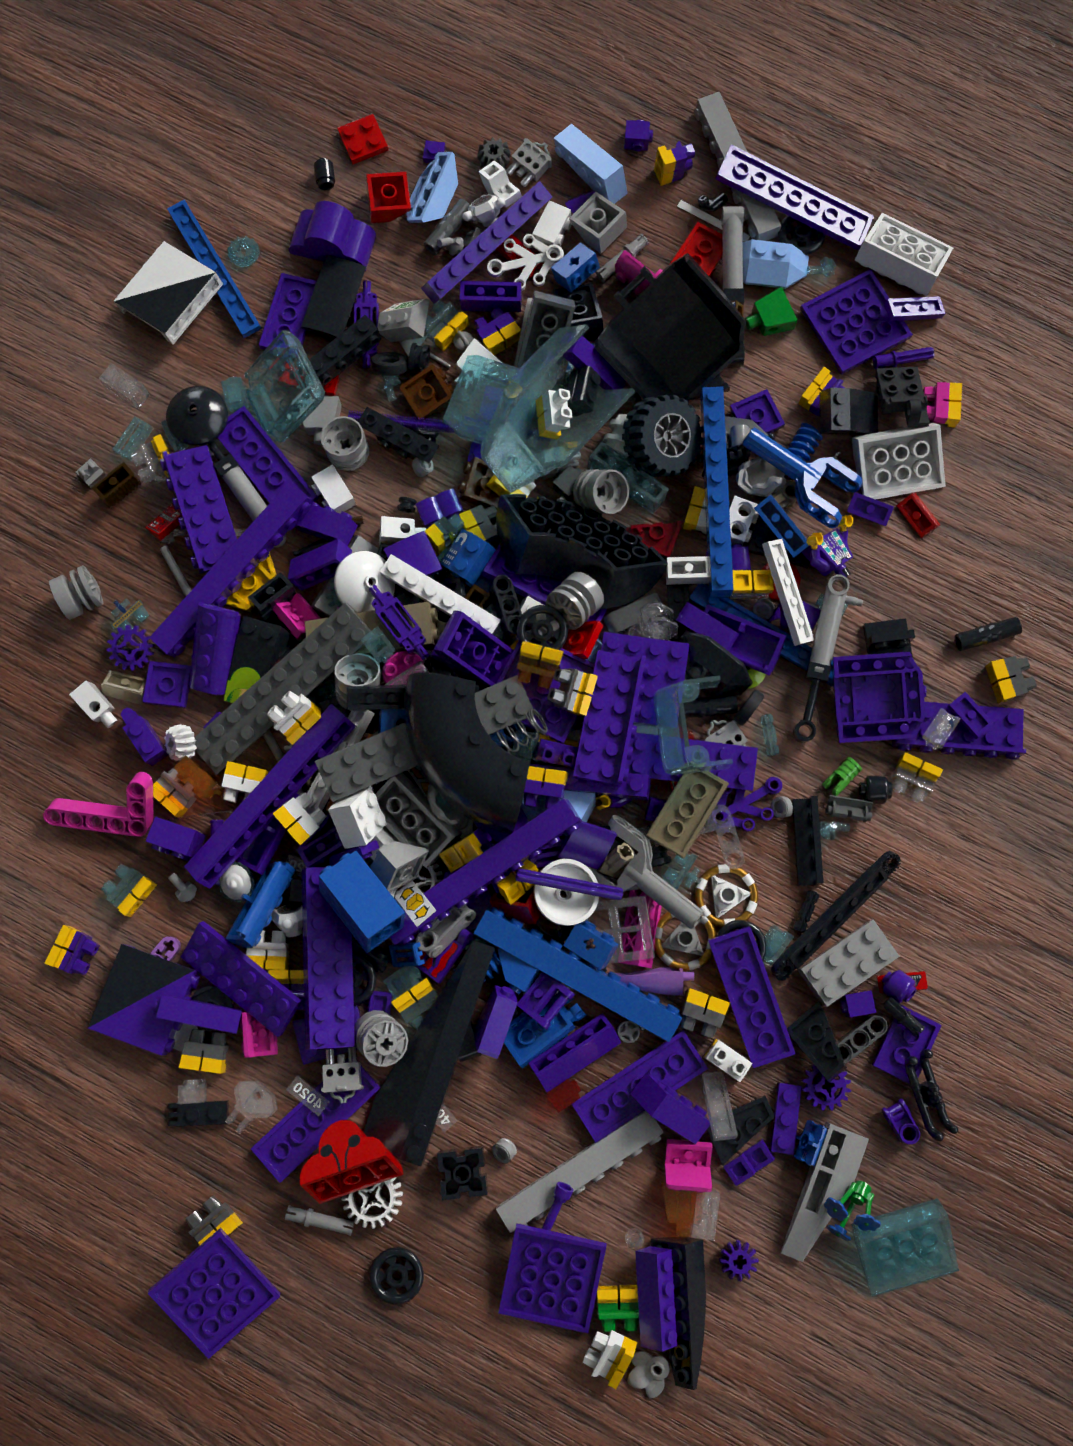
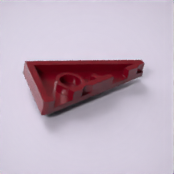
M680 520L676 521V523L666 524L659 522L652 525H631L626 531L635 536L639 535L642 537V542L646 546H652L666 559L671 556L683 521Z

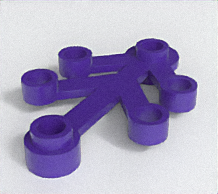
M770 777L766 780L763 787L744 797L745 790L737 789L733 804L726 808L727 796L733 788H730L727 792L725 791L708 818L709 824L715 828H722L728 824L742 828L746 832L752 831L755 827L753 819L746 818L742 820L730 816L737 811L760 817L763 821L771 820L774 816L771 808L761 809L749 804L767 794H778L782 789L781 780L777 777ZM776 782L778 787L776 789L771 788L770 783ZM763 811H769L770 818H765ZM720 813L722 820H716L715 814ZM746 821L751 822L752 827L750 829L744 826Z

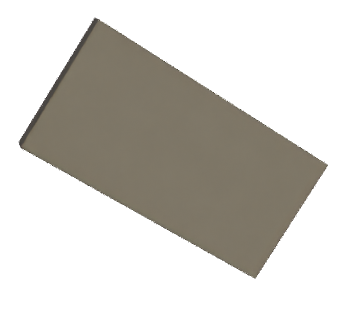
M691 761L646 837L684 859L729 783Z

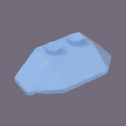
M438 152L434 157L435 160L420 175L410 197L411 211L406 213L409 223L428 222L444 217L458 186L455 155L453 152Z
M753 239L743 242V282L748 285L773 288L782 287L786 289L807 276L809 256L803 254L793 244Z

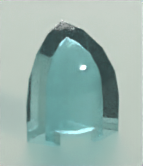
M772 925L765 935L766 955L764 959L770 966L779 958L794 938L787 931L783 932L776 925Z

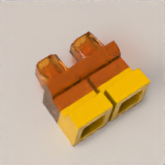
M523 641L517 669H519L518 681L530 683L532 673L539 674L538 686L549 689L555 670L559 669L564 651L544 647L540 665H538L543 646Z

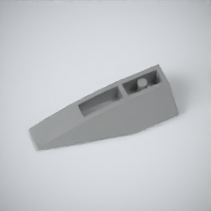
M825 1122L824 1125L827 1128V1132L815 1166L811 1165L780 1252L801 1262L804 1261L832 1218L828 1215L824 1203L828 1197L839 1201L850 1188L851 1183L855 1182L869 1140L828 1122Z

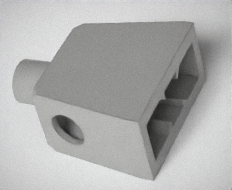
M339 396L300 397L304 429L307 435H314V444L322 445L321 432L328 421L340 417L342 404Z

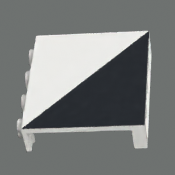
M164 241L117 296L114 303L122 313L125 314L128 311L160 331L168 342L174 344L223 283L216 272Z

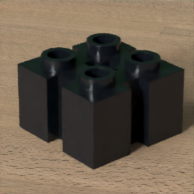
M484 1145L466 1147L464 1154H457V1149L443 1150L437 1153L439 1172H445V1178L440 1181L442 1201L459 1199L462 1196V1192L469 1191V1197L488 1195L487 1173L481 1174L480 1167H484L486 1164ZM461 1167H464L469 1172L466 1178H462V1175L457 1173Z

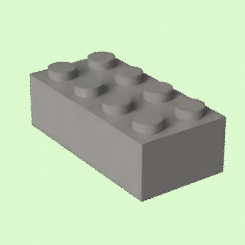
M404 773L391 777L375 794L380 809L385 816L386 827L401 843L426 848L429 851L423 863L425 867L435 864L440 858L439 854L450 847L463 834L455 825L447 824L435 816L431 810L428 798Z
M872 919L807 962L797 971L818 1001L821 1002L822 1006L828 1007L900 956L874 919Z

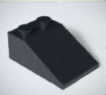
M593 283L582 284L572 292L565 288L554 289V296L574 300L575 310L568 335L581 334L588 341H595L604 330Z
M828 388L819 392L820 434L866 435L878 432V393L852 388Z

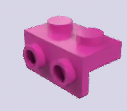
M300 593L295 594L290 602L276 603L272 609L278 616V619L287 626L290 633L297 639L306 638L305 621L321 619Z
M243 1012L240 1019V1028L243 1031L241 1048L245 1058L278 1054L277 1036L248 1012Z

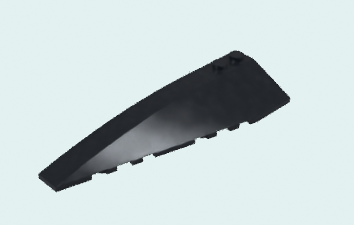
M473 941L407 1045V1050L403 1057L395 1064L375 1096L364 1133L367 1137L379 1139L393 1156L421 1167L426 1158L495 947Z

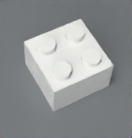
M371 786L336 801L328 809L344 849L367 845L387 825L385 816L380 809L377 797Z

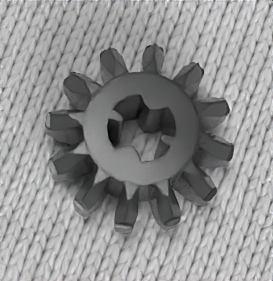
M493 137L491 141L484 139V145H479V152L477 154L481 168L486 167L494 160L503 168H505L504 165H509L511 151L508 149L507 142L502 143L501 138L497 141Z

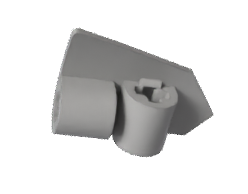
M725 416L726 450L732 449L736 451L741 449L743 451L745 447L742 445L743 441L754 427L768 436V434L753 420Z

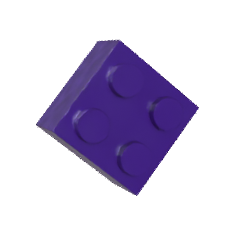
M155 817L146 842L152 844V849L166 854L172 851V856L189 861L202 847L206 835Z

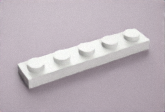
M782 539L768 541L762 544L794 646L814 641Z

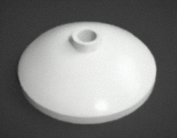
M359 551L348 555L340 562L334 576V587L342 605L348 603L356 613L375 610L371 604L375 598L369 592V588L373 585H376L381 593L389 591L392 596L394 595L395 583L380 574V570L386 562L385 559L373 552ZM369 578L373 581L372 586L368 583Z
M572 859L553 861L540 871L542 873L598 883L595 875L586 865ZM534 884V898L538 909L543 916L558 925L571 926L585 921L595 911L599 901L598 896ZM560 891L566 892V898L560 896Z

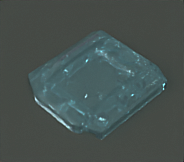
M282 330L244 373L245 378L249 380V389L246 390L249 402L263 430L267 434H272L277 442H285L324 400L325 391L300 340L288 330Z
M469 355L462 368L443 421L460 438L498 450L506 449V447L510 446L522 447L536 410V400L541 396L545 380L530 371L479 355Z

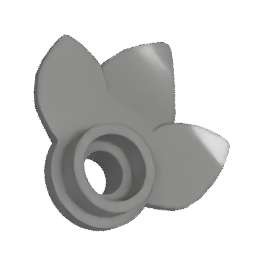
M645 1351L635 1352L632 1359L635 1367L629 1373L627 1383L634 1388H645L648 1398H655L662 1393L665 1387L664 1379L670 1372L669 1363L662 1356L652 1357ZM659 1366L662 1371L657 1372L654 1367Z

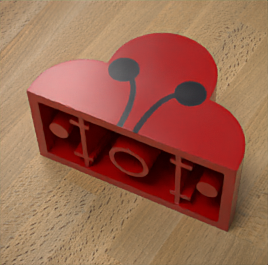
M340 1120L331 1124L323 1132L319 1141V1153L312 1156L301 1170L300 1186L319 1204L401 1176L403 1175V1169L400 1162L379 1139L367 1137L358 1125L350 1120Z

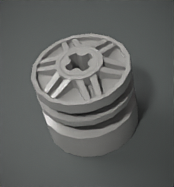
M341 416L328 421L323 427L321 443L329 461L334 467L343 471H351L361 467L367 461L369 444L359 422L351 417Z
M588 469L577 477L573 488V496L580 509L584 510L585 507H588L598 513L615 514L626 505L629 498V486L624 475L617 470Z
M84 565L77 568L78 574L75 570L69 571L71 581L64 575L49 581L50 589L58 606L69 620L84 614L82 604L89 610L94 609L93 603L97 607L104 604L95 578Z
M574 572L569 575L546 599V604L559 610L567 621L568 629L573 630L581 627L604 603V595L600 586L589 575L582 572Z
M355 653L351 656H344L335 665L336 700L339 705L347 709V686H380V665L376 659L370 655Z
M373 1010L365 1013L357 1020L354 1026L355 1046L370 1063L376 1066L387 1067L395 1064L403 1057L408 1045L407 1032L391 1015L384 1011Z

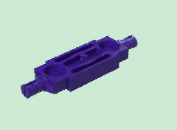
M365 280L362 282L363 292L356 295L354 323L357 322L358 311H360V318L366 315L374 323L373 312L376 311L377 327L379 320L377 294L371 292V281L367 280L366 284ZM379 343L362 355L363 368H366V361L367 368L371 367V356L377 354V345Z
M376 585L370 587L369 592L375 598L371 603L375 613L399 646H403L408 654L416 651L421 660H425V657L428 658L429 653L423 647L427 641L422 635L421 628L398 598H394L389 591L381 593ZM397 607H400L403 610V612L415 626L414 628H412L409 625V623L399 612ZM385 616L389 620L390 625L401 636L400 638L394 634L382 617Z

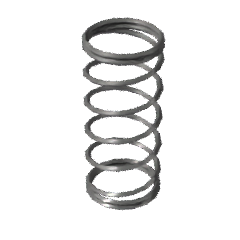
M535 709L525 713L527 720L536 730L535 738L530 737L522 722L516 719L518 727L526 735V744L519 742L513 729L506 725L507 731L517 742V750L509 748L505 737L500 731H497V736L507 748L508 753L510 751L518 752L519 744L527 746L528 738L536 740L538 732L542 734L547 733V725L543 717ZM533 713L541 722L543 729L536 722Z

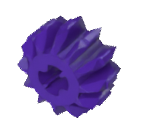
M740 1240L735 1241V1247L728 1242L727 1246L730 1250L721 1249V1253L726 1256L719 1258V1262L725 1264L721 1270L723 1273L729 1271V1279H733L736 1275L737 1280L742 1281V1274L747 1279H750L751 1276L748 1271H757L751 1264L759 1262L758 1258L752 1257L755 1255L756 1250L754 1248L749 1249L748 1242H745L742 1247ZM738 1255H740L744 1261H740V1265L737 1266L733 1260H737Z

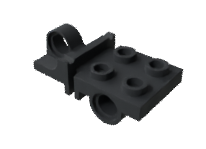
M918 367L876 369V393H878V402L881 401L882 415L890 414L891 412H904L908 427L929 426L930 422L927 414L928 399L927 396H924Z

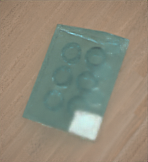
M938 1198L874 1217V1220H878L881 1223V1226L876 1231H863L858 1228V1225L851 1224L871 1296L959 1271L948 1214Z

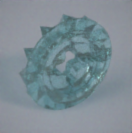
M246 235L242 238L237 236V239L231 241L230 246L227 248L228 257L231 262L241 267L253 264L258 259L260 253L259 246L255 240L248 238ZM241 246L246 249V256L240 252Z

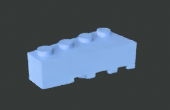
M573 124L554 137L557 155L563 158L593 191L614 204L628 194L623 165Z

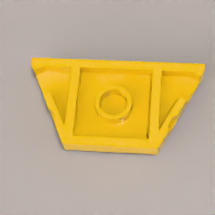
M270 552L267 559L255 567L254 573L250 577L245 578L241 583L240 589L228 597L226 605L248 612L252 610L247 597L277 575Z

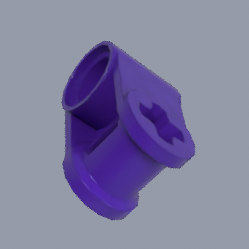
M899 1099L898 1103L887 1109L885 1107L881 1109L883 1116L900 1142L911 1145L918 1142L920 1131L903 1099ZM906 1127H909L913 1132L909 1140L903 1137V1130Z

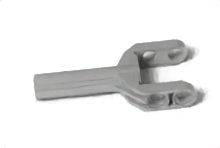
M613 815L608 822L611 831H615L617 836L637 850L638 853L634 854V858L626 866L619 879L588 867L595 875L597 882L622 888L623 892L640 889L688 928H694L703 918L704 911L652 871L651 862L653 854L650 839L623 818Z

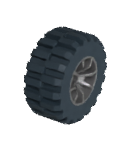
M675 395L650 397L635 404L633 410L629 411L626 416L628 421L623 424V429H625L624 434H622V440L625 442L623 449L629 455L627 457L629 462L635 463L634 468L636 470L642 471L647 476L664 477L679 475L686 472L689 466L694 465L696 462L695 457H699L701 453L700 445H703V438L701 437L703 426H700L699 422L701 419L699 415L694 413L696 411L692 405H688L687 400Z

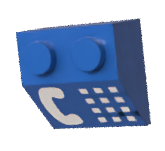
M462 528L440 564L473 585L496 549L483 539Z

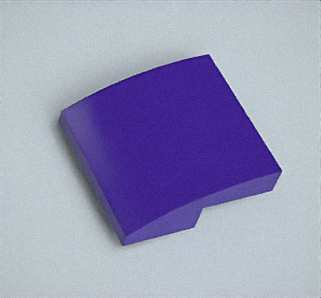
M425 531L409 536L384 548L388 558L392 554L428 577L443 569Z
M583 821L578 824V830L568 835V837H564L557 857L576 860L587 867L598 870L607 857L617 834L615 831Z

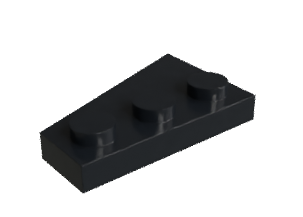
M818 1001L791 1024L787 1031L826 1080L831 1082L847 1067L823 1006Z

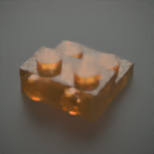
M185 755L174 767L178 772L176 776L184 784L189 782L194 787L192 791L199 798L204 796L210 800L215 794L221 796L224 793L225 788L188 756Z

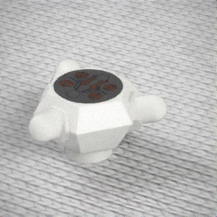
M482 195L469 206L467 212L463 213V219L465 221L476 220L483 223L484 227H489L498 219L497 215L505 205V200L495 195Z
M296 903L274 909L271 914L272 921L287 937L302 934V905Z

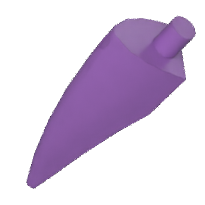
M659 967L637 972L615 973L621 977L620 981L627 985L631 982L640 987V991L664 995L683 996V981H694V972H683L681 968L676 970L671 967Z

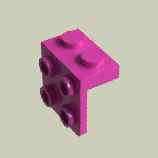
M667 1139L664 1162L666 1187L675 1191L711 1192L710 1164L712 1143L698 1141L694 1144L687 1140Z

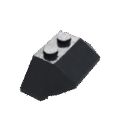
M686 630L675 641L689 644L686 673L715 696H741L752 685L753 682L749 677L745 664L711 637L691 633V631Z

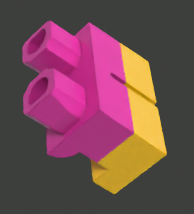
M937 382L935 387H924V396H927L928 401H932V406L927 405L929 420L932 423L947 424V427L955 428L961 420L962 383Z

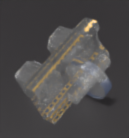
M941 708L923 734L922 738L926 740V745L933 749L938 747L942 749L961 718L953 716Z

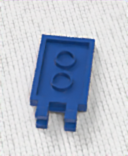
M560 991L553 996L539 1014L541 1017L547 1013L562 994ZM572 998L571 1000L568 999V1001L564 1005L570 1003L572 1000H574V998ZM577 1003L570 1010L563 1006L550 1022L551 1026L546 1030L528 1014L523 1012L511 1021L504 1044L518 1065L523 1069L529 1065L528 1062L548 1050L576 1027L573 1022L581 1020L586 1014Z

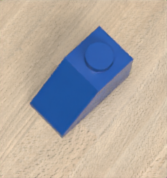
M499 948L498 953L505 981L510 983L509 988L518 994L521 991L526 993L540 970Z

